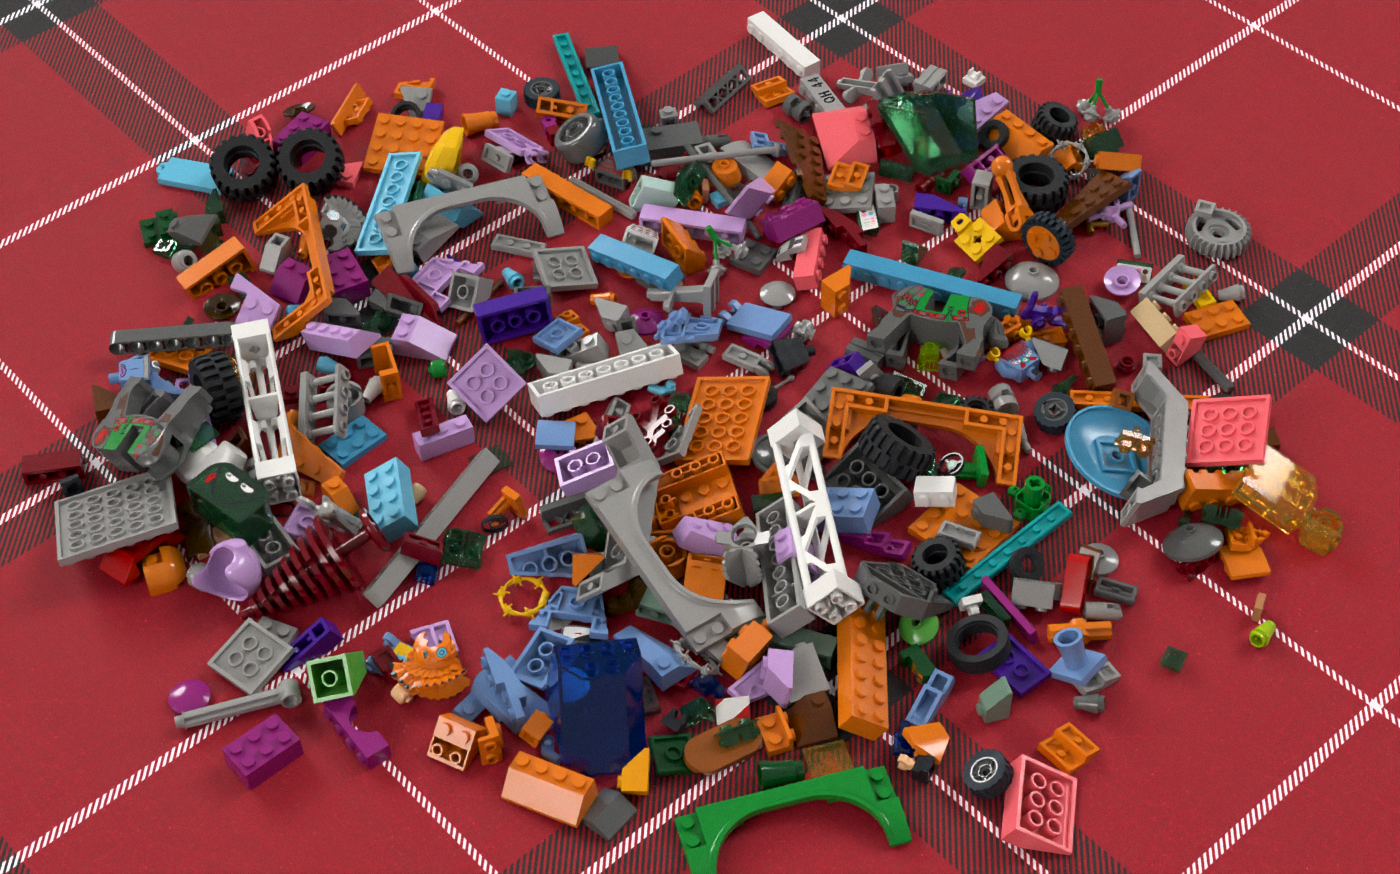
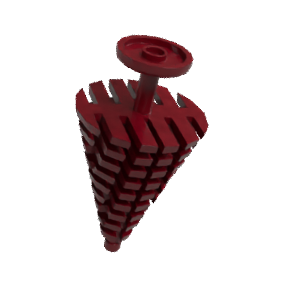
M365 508L360 510L359 517L365 529L343 544L339 542L327 523L319 515H316L312 520L315 529L308 525L304 530L306 538L300 535L296 540L301 552L294 545L290 547L288 552L292 561L286 555L282 557L280 563L283 570L277 565L272 570L277 583L272 577L267 576L264 582L269 593L260 586L256 592L260 600L257 601L253 596L249 599L248 603L250 606L245 607L239 612L242 620L246 621L255 614L258 617L265 616L264 608L271 614L278 612L274 602L283 610L291 609L287 598L295 607L303 606L301 597L308 604L316 603L314 594L319 600L324 601L329 599L327 592L334 598L341 596L339 588L346 594L354 593L352 585L358 591L365 590V582L349 554L370 540H374L377 546L384 552L391 549L386 537Z

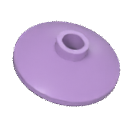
M1126 265L1114 266L1104 276L1106 289L1117 296H1128L1135 293L1141 283L1139 273L1134 268Z

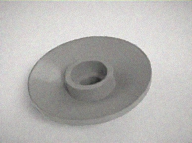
M1102 543L1088 544V546L1102 551L1097 576L1109 575L1117 569L1119 557L1113 548Z

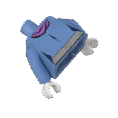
M149 354L133 356L128 360L121 361L119 363V372L108 374L110 385L120 384L121 388H123L130 376L143 378L153 388V373L159 374L161 370L159 362H151Z

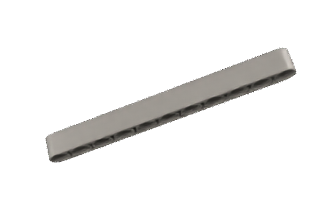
M486 447L482 449L418 525L419 527L413 531V534L436 541L500 461ZM401 547L363 592V595L376 608H379L386 602L419 561L418 559L400 554Z

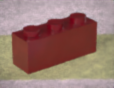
M81 448L22 456L21 474L26 486L59 482L64 477L78 474L79 478L82 479L85 478V459Z

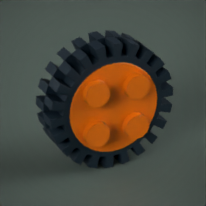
M1040 211L1032 215L1022 225L1021 233L1023 234L1021 239H1025L1022 243L1023 245H1028L1026 248L1027 252L1031 250L1033 252L1031 256H1036L1038 262L1043 260V264H1049L1051 267L1055 265L1056 267L1065 262L1075 251L1076 242L1073 241L1075 236L1070 235L1073 231L1072 229L1067 230L1066 227L1069 225L1061 217L1056 219L1057 215L1055 213L1051 215L1049 211Z

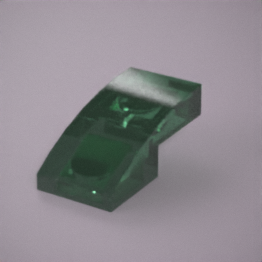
M159 239L153 249V253L172 260L176 252L190 250L194 253L195 248L193 245H177L175 239Z

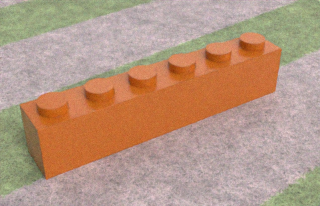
M534 163L521 173L526 178L540 175L550 198L554 199L556 206L592 227L600 230L613 220V209L610 204L605 203L545 167Z

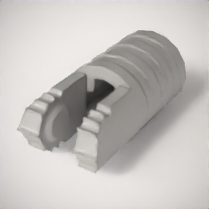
M1084 602L1083 615L1085 620H1121L1123 617L1120 604Z

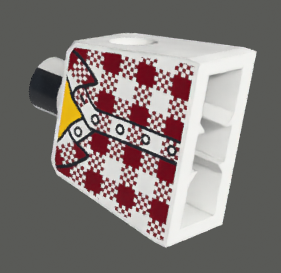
M632 224L626 228L622 242L654 254L659 240L658 232Z

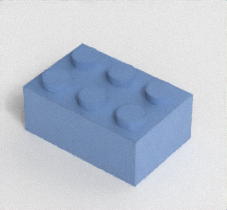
M826 487L837 532L869 534L881 505L875 489ZM825 519L817 526L818 532H823Z

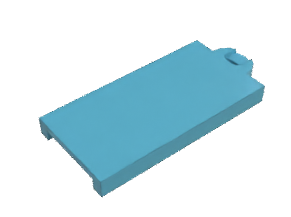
M171 157L168 162L160 163L156 168L158 184L222 195L210 174L211 170L208 163ZM230 168L229 175L233 176L235 174L234 168Z

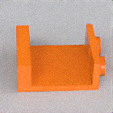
M389 341L371 345L374 370L376 374L379 373L384 401L388 402L403 398L399 372Z

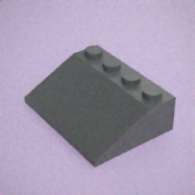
M859 441L824 475L826 487L875 489L881 505L872 528L901 512L914 499V495L896 477L880 470L863 455V452L859 449Z

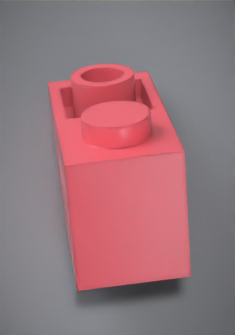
M1197 324L1180 326L1165 354L1166 357L1176 367H1179L1200 351L1207 335Z

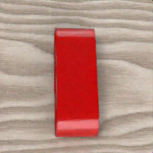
M1069 554L1060 601L1061 612L1082 614L1091 566V556Z

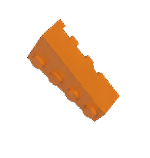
M1186 469L1184 473L1186 486L1183 493H1179L1177 496V500L1182 511H1195L1200 508L1211 509L1223 505L1232 506L1237 503H1251L1255 500L1260 489L1251 471L1231 470L1228 473H1223V470H1216L1214 473H1208L1207 470H1199V473H1194L1193 469Z

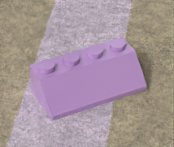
M315 321L308 323L306 328L301 331L309 350L356 359L381 337L379 333Z

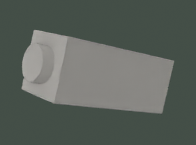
M801 642L792 649L794 651L793 687L788 707L793 706L804 695L823 690L828 694L830 691L813 642L808 644Z

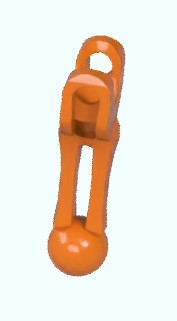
M998 156L991 163V171L996 176L995 179L1004 198L1007 226L1010 231L1018 233L1021 231L1022 225L1034 213L1029 208L1019 188L1016 173L1013 171V162L1006 156ZM1007 180H1008V182H1009V184H1010V187H1011V190H1012V193H1013L1014 200H1013L1012 195H1011V193H1010V190H1009V187H1008V184H1007Z

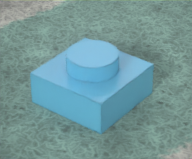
M719 191L709 194V200L717 209L729 205Z

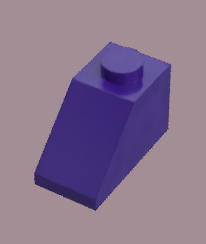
M856 351L834 359L828 368L833 366L859 377L856 371L867 362Z

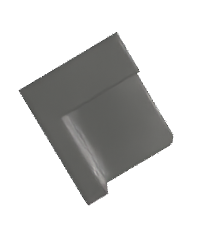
M1137 470L1119 495L1129 500L1137 487L1145 488L1151 485L1153 480Z

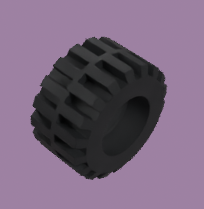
M1047 101V103L1044 102L1040 106L1031 122V127L1053 142L1054 145H1058L1057 139L1059 143L1071 139L1078 127L1079 121L1069 107L1055 101Z
M948 536L927 538V541H922L920 546L915 547V552L911 555V564L914 571L936 583L937 589L941 588L944 590L948 586H954V583H958L961 580L960 577H963L965 574L966 562L958 543L952 538L948 539Z

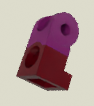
M544 116L541 120L543 125L542 131L552 147L555 146L554 138L560 127L557 125L554 116Z

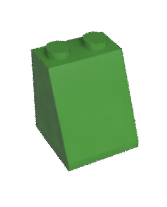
M363 651L344 653L306 662L313 703L356 694L367 672Z

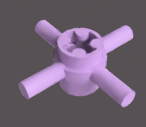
M1116 198L1100 209L1099 212L1087 218L1086 221L1091 222L1100 219L1101 221H1109V224L1116 222L1122 229H1125L1127 223L1120 217V211L1132 208L1133 202L1128 201L1120 204V201Z

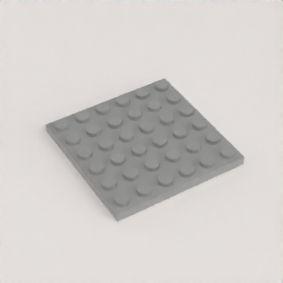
M145 472L54 502L57 561L60 567L70 566L84 559H92L96 555L105 552L110 553L118 548L132 546L136 542L151 540L155 536L164 533L169 534L179 529L171 476L162 481H156L149 472Z

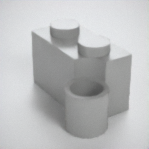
M883 183L875 184L874 186L877 223L895 222V202L898 201L899 190L895 184Z
M1014 577L1011 602L1018 609H1027V606L1035 607L1036 611L1047 612V609H1052L1053 600H1061L1063 583Z

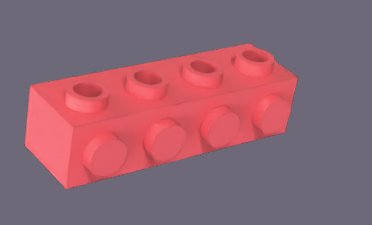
M822 227L811 228L800 233V235L806 234L809 240L805 252L797 253L793 280L797 291L817 289L819 281L822 280L821 269L824 268L823 257L826 256L825 245L828 244L827 235L823 233Z

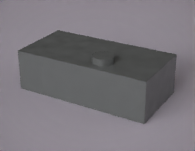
M697 121L643 129L650 160L681 157L686 152L683 145L687 142L692 148L703 144ZM648 162V163H646V164H644V165H636V166H637V168H638V167L651 166V162Z

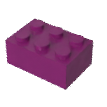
M302 111L272 140L275 156L278 155V147H282L281 142L284 139L287 140L290 133H297L296 130L298 129L303 131L306 130V127H311L313 130L320 128L332 136L329 121ZM317 151L304 154L297 164L303 166Z
M805 197L795 200V203L792 205L782 206L780 211L776 213L766 214L765 218L760 220L767 240L782 243L826 221L819 202Z
M349 248L327 255L335 294L331 296L332 298H346L352 303L371 296L369 281Z
M276 713L222 749L226 764L250 791L304 754L300 739Z

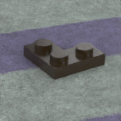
M635 576L629 581V586L624 594L612 596L607 601L604 612L608 618L637 610L647 589V585L640 576Z

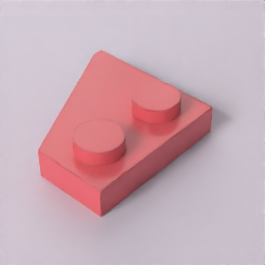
M364 162L344 164L345 171L341 172L343 177L340 181H336V186L354 188L363 171Z

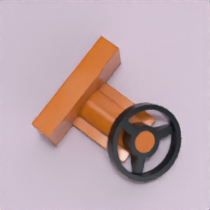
M505 486L501 490L503 496L487 512L489 517H486L481 522L482 531L489 534L504 531L509 526L508 518L504 516L508 510L522 520H525L529 514L520 494ZM487 522L489 523L490 529H486L484 527V525ZM506 522L502 527L494 529L495 527H498L501 523Z

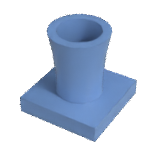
M1073 627L1063 629L1054 636V643L1062 657L1049 669L1052 672L1050 678L1084 687L1108 661L1105 654L1084 648L1083 633L1080 629Z

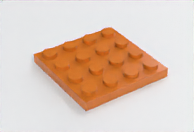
M378 113L363 170L365 172L382 174L389 153L421 151L423 158L416 178L421 179L429 153L443 134L444 121Z
M956 483L957 497L955 507H930L908 527V533L921 542H925L927 538H935L937 536V532L944 520L982 532L974 551L959 546L966 562L965 571H968L1020 528V522L1013 521V529L1009 534L982 527L977 520L973 519L970 512L973 499L980 496L963 485Z

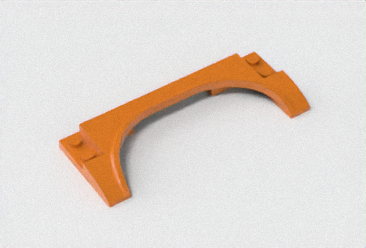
M304 182L253 222L254 233L257 236L289 231L303 233L307 241L312 269L307 272L310 290L305 302L272 327L273 339L276 342L300 334L306 328V325L310 323L309 320L311 318H314L320 311L332 303L331 296L335 294L316 201L310 197L308 185Z
M832 387L825 443L822 452L823 458L841 460L847 446L865 430L870 420L876 415L886 414L887 416L890 415L900 419L906 424L951 431L965 437L975 445H984L986 459L993 470L996 484L1016 486L1023 416Z

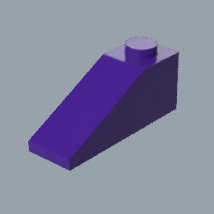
M320 617L290 644L295 652L282 666L284 672L287 673L306 664L307 661L314 660L330 652L344 639L337 626L324 617Z

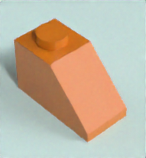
M338 475L321 484L323 495L354 517L359 515L360 508L348 486Z

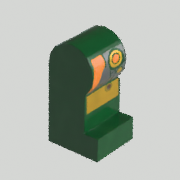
M916 643L899 652L898 663L903 669L909 667L914 675H916V681L920 685L924 686V684H927L935 666Z

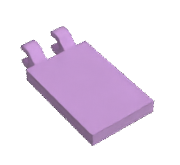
M510 128L485 130L484 136L518 156H524L527 164L536 163L532 160V156H536L539 163H547L543 155H549V152Z

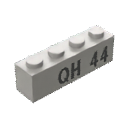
M818 73L800 78L799 93L804 96L807 102L814 106L815 113L845 108Z

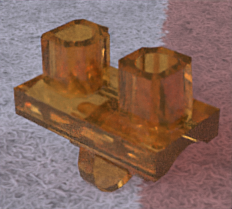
M1134 426L1132 430L1122 429L1114 444L1119 446L1121 453L1127 454L1131 450H1135L1139 458L1146 459L1155 444V438L1145 436V434L1140 433V427Z

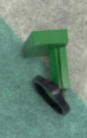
M976 445L972 455V462H965L962 455L957 452L945 455L938 464L940 473L943 476H956V479L976 480L977 487H985L989 472L984 445ZM952 456H958V457L961 458V460H959V461L950 460V461H949L948 458H950V457H952ZM944 461L947 463V473L942 472V465Z

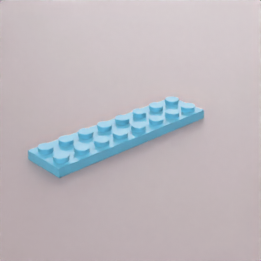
M421 151L388 154L354 250L356 256L389 255L374 215L392 210L394 205L407 203L423 158Z

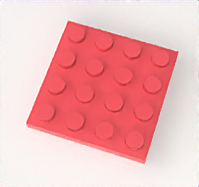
M1271 395L1193 399L1187 437L1188 445L1186 447L1188 456L1185 467L1264 464L1272 405Z

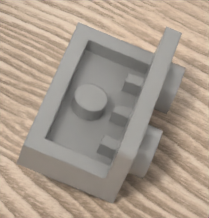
M907 62L876 67L877 81L887 69H893L901 86H907L914 81V76L909 72Z

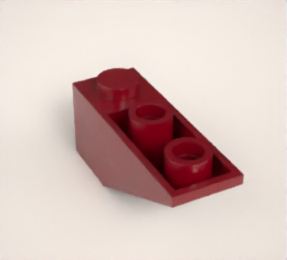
M995 244L985 252L977 283L990 286L991 283L998 280L1003 273L1012 268L1013 253L998 244Z

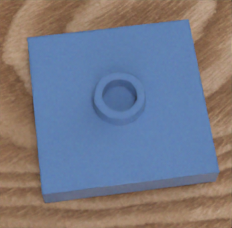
M558 317L537 333L532 340L535 344L558 355L582 336L584 332L582 328Z

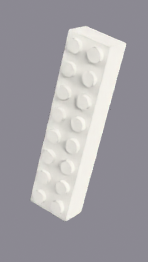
M659 343L527 383L531 404L541 417H550L557 412L570 411L574 407L586 406L593 401H602L613 395H622L629 390H638L649 384H658L665 379L677 378L678 375L683 374L680 353L671 344L660 345Z

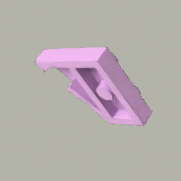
M448 620L410 630L411 638L414 640L418 635L426 632L425 640H428L430 647L442 643L444 631L450 633L451 640H454L456 647V656H459V650Z

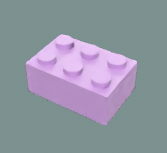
M602 440L554 459L559 485L566 497L596 488L617 475V468L606 446L602 444Z

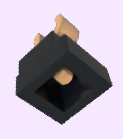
M900 754L897 760L899 762L898 768L901 770L912 769V779L928 785L935 771V757L929 755L922 757L918 755L916 761H914L909 756Z

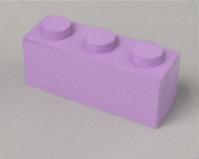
M466 414L440 423L441 432L426 437H422L420 431L412 433L414 447L421 461L475 442L473 426Z

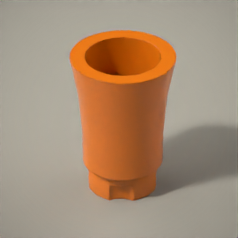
M496 111L461 114V126L464 128L466 137L499 126Z

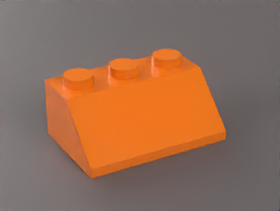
M661 217L662 245L675 262L679 264L684 274L687 276L705 269L706 255L704 251L698 248L696 241L691 239L689 232L680 223L666 217Z

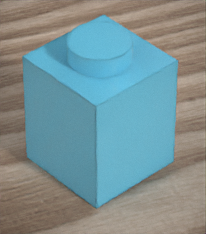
M500 89L495 97L497 114L512 117L518 108L517 91Z

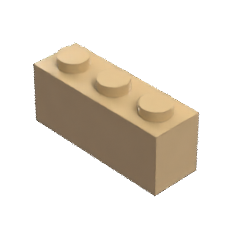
M1146 297L1130 312L1166 353L1179 327L1176 324L1171 325L1170 321L1172 319L1166 312L1161 313L1159 311L1161 306L1155 300L1151 302Z

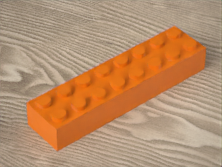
M863 595L865 604L837 623L838 728L875 741L889 729L885 614L880 621L874 618L880 606L878 603L875 604L873 611L869 615L866 614L864 608L870 598Z

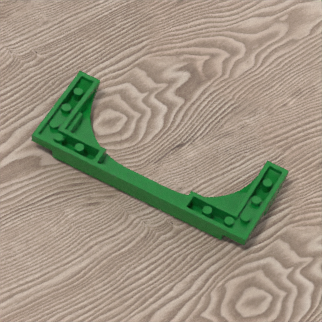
M884 765L865 770L864 766L704 805L695 808V813L674 818L690 874H717V860L721 846L728 835L737 826L744 825V821L761 813L814 800H827L828 804L843 801L867 811L883 828L890 847L911 843L912 838L899 797L895 795Z

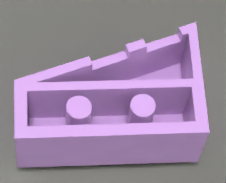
M684 516L672 533L680 548L692 553L722 557L725 552L723 545L716 544L714 537L717 535L718 530L729 532L733 525ZM736 532L734 534V541L738 538Z

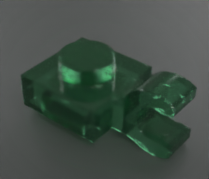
M672 391L667 406L674 405L677 409V414L670 418L673 423H678L680 412L686 413L691 400L690 394Z

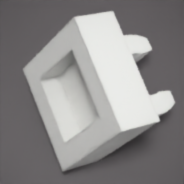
M972 67L968 70V74L963 77L962 83L975 88L984 84L986 77L982 75L981 71H974Z
M981 593L961 598L958 603L960 612L967 610L968 616L980 614L978 607L983 602Z

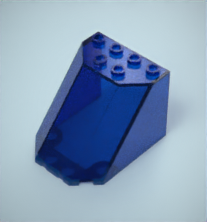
M637 638L553 646L545 697L551 720L554 721L553 728L562 763L569 767L571 765L581 770V774L587 777L622 773V768L646 748L642 656Z

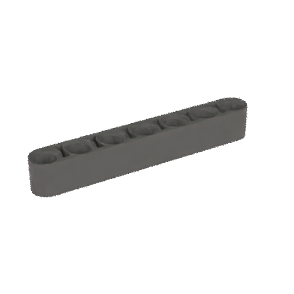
M228 321L117 330L110 334L109 351L114 355L232 346L234 342L231 325L236 323Z

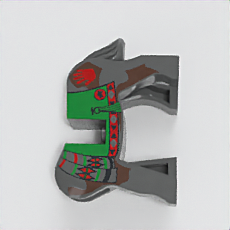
M909 286L896 291L892 295L893 309L881 320L875 329L867 334V349L885 353L886 367L904 370L912 343L932 348L953 350L948 356L940 360L939 378L958 381L966 369L975 371L984 351L990 346L1005 349L1009 344L1004 333V327L993 316L992 306L988 301L977 297L951 294L942 313L936 312L934 309V290L921 286Z
M130 376L114 399L108 415L96 428L92 436V446L118 470L140 473L144 468L156 481H162L178 471L183 465L201 424L213 409L209 404L214 398L202 387L189 385L174 400L166 391L153 389L143 378Z

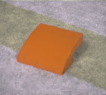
M781 76L750 85L754 95L766 108L783 103L790 94H795V91L787 87V80Z
M836 161L826 189L840 192L861 191L870 165L853 161L852 165Z
M1227 545L1222 546L1218 551V555L1225 563L1224 571L1231 580L1271 575L1268 562L1260 546H1257L1252 551L1244 552L1230 551Z
M1070 722L1055 729L1053 736L1040 742L1037 747L1041 754L1059 770L1068 775L1078 771L1100 752V748Z

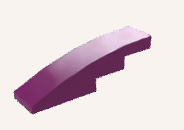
M871 528L869 534L837 532L839 541L887 558L904 561L912 548L911 541L893 539L891 533L875 531L873 528Z

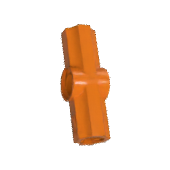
M1075 618L1069 623L1047 624L1049 643H1054V636L1059 631L1071 627L1082 631L1084 645L1091 640L1112 639V625L1110 621L1087 622L1083 618Z

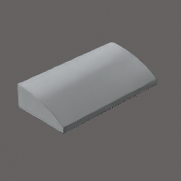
M744 140L735 141L720 147V152L752 149V145ZM764 154L731 158L736 161L741 174L751 182L759 177L764 179L775 164L774 161Z

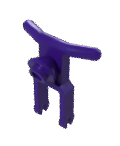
M1037 291L1031 293L1027 306L1018 315L1023 320L1031 319V327L1037 330L1044 328L1047 325L1046 323L1050 326L1068 328L1067 324L1063 322L1062 317H1056L1062 316L1061 307H1049L1046 302H1043L1042 306L1035 305L1039 295Z

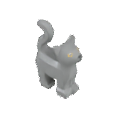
M325 495L322 496L321 505H315L313 501L303 496L296 498L298 503L307 506L314 513L313 517L319 515L329 527L339 532L345 533L346 531L351 535H357L363 523L360 518L354 517L346 510L338 507Z

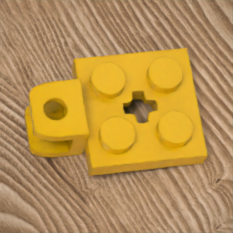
M959 213L951 221L952 227L959 235L954 242L977 265L984 259L985 252L995 244L999 245L1004 241L981 217L972 222L968 216ZM959 220H963L961 224H957ZM981 237V242L975 243L976 239Z

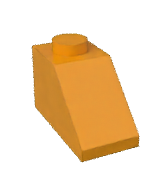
M644 748L622 768V775H618L617 788H621L622 795H649V748Z

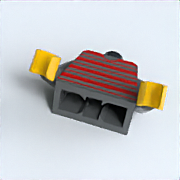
M613 154L599 162L593 157H586L584 165L595 170L596 182L625 191L629 182L637 180L634 166L617 170Z

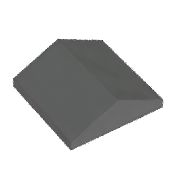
M604 787L582 818L581 823L610 842L638 813V810L620 792Z

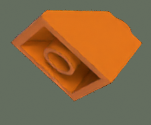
M995 198L980 211L982 219L1003 238V242L1022 240L1021 235L1023 233L1021 231L1018 233L1012 232L1005 221V204Z
M850 265L821 280L820 307L833 318L846 313L849 309Z

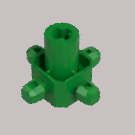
M1034 475L1029 476L1025 480V486L1022 489L1011 485L1007 493L1011 498L1015 499L1013 519L1018 522L1024 520L1031 522L1050 508L1051 485L1045 483L1041 477Z

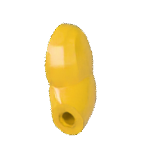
M454 126L444 131L439 141L431 149L420 179L426 183L425 187L428 183L432 184L425 176L431 167L437 170L442 168L454 175L457 172L461 162L464 136L463 127Z

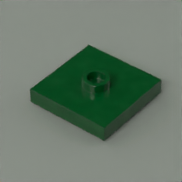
M690 733L648 737V745L656 777L697 774L690 770L684 761V749L687 742L691 739Z

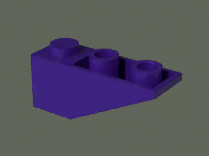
M916 193L914 210L945 220L944 223L951 224V221L959 213L966 215V210L934 194ZM959 220L957 224H961L963 220Z

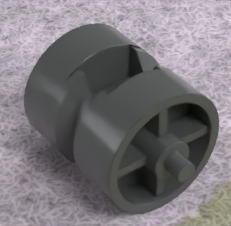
M790 94L783 102L782 111L799 123L804 124L811 118L814 106L796 94Z

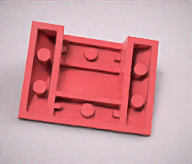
M857 106L812 113L827 171H832L836 161L852 165L853 161L867 165L877 164L875 135L870 127V118H868L864 107Z

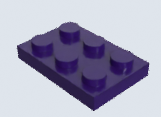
M1009 634L1011 641L1010 655L1000 667L991 672L998 679L1005 676L1012 692L1019 698H1022L1049 679L1052 672ZM997 641L986 647L977 655L984 654L993 649L997 644Z

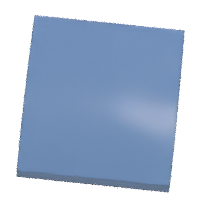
M538 420L535 449L574 451L576 422Z

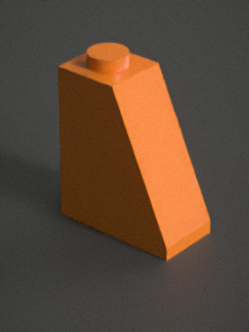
M1098 151L1097 155L1094 156L1096 169L1124 172L1141 169L1142 155Z

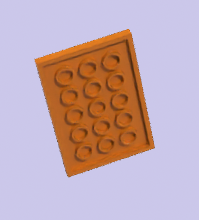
M770 376L697 377L687 414L697 403L703 409L693 432L692 440L687 448V454L683 459L674 461L675 465H684L720 450L728 465H750L771 384ZM688 415L686 416L684 426L690 419Z

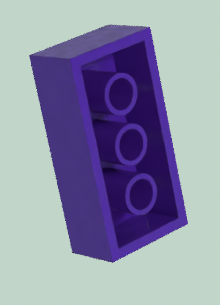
M544 286L473 304L484 345L543 330L554 321Z

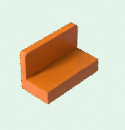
M1069 145L1065 146L1066 150L1064 148L1055 150L1053 157H1057V159L1054 160L1060 162L1067 172L1072 168L1078 172L1082 170L1084 165L1080 163H1083L1080 153H1077L1078 149L1076 146Z

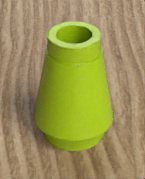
M1267 620L1253 629L1249 636L1251 644L1257 648L1267 646L1276 629L1275 623Z

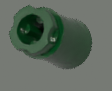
M757 760V779L761 791L805 779L802 760Z

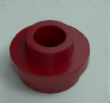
M1123 356L1118 361V368L1122 372L1131 373L1136 370L1137 363L1132 356Z

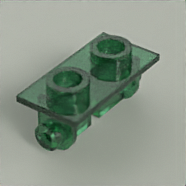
M880 159L878 175L911 183L915 169L911 165Z
M385 309L382 311L378 310L373 315L372 320L369 322L365 321L361 325L360 330L381 334L382 331L377 327L384 331L393 324L394 318L391 315H387L386 311H384Z
M750 717L738 721L739 725L732 727L731 724L719 728L720 732L713 736H720L718 742L721 748H729L739 744L738 735L741 736L742 742L755 739L760 735L759 727L754 725L759 719L751 721Z

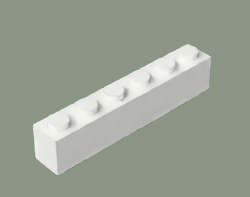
M764 11L747 18V31L775 54L778 59L783 61L787 67L792 69L796 75L803 78L820 73V60Z

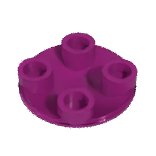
M185 680L173 687L169 693L168 702L173 713L182 714V711L187 712L205 707L210 700L211 692L208 685L200 680Z

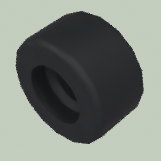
M885 373L879 379L874 393L901 397L905 388L904 379Z

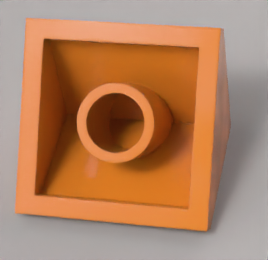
M573 553L572 584L577 586L604 559V556L601 553Z

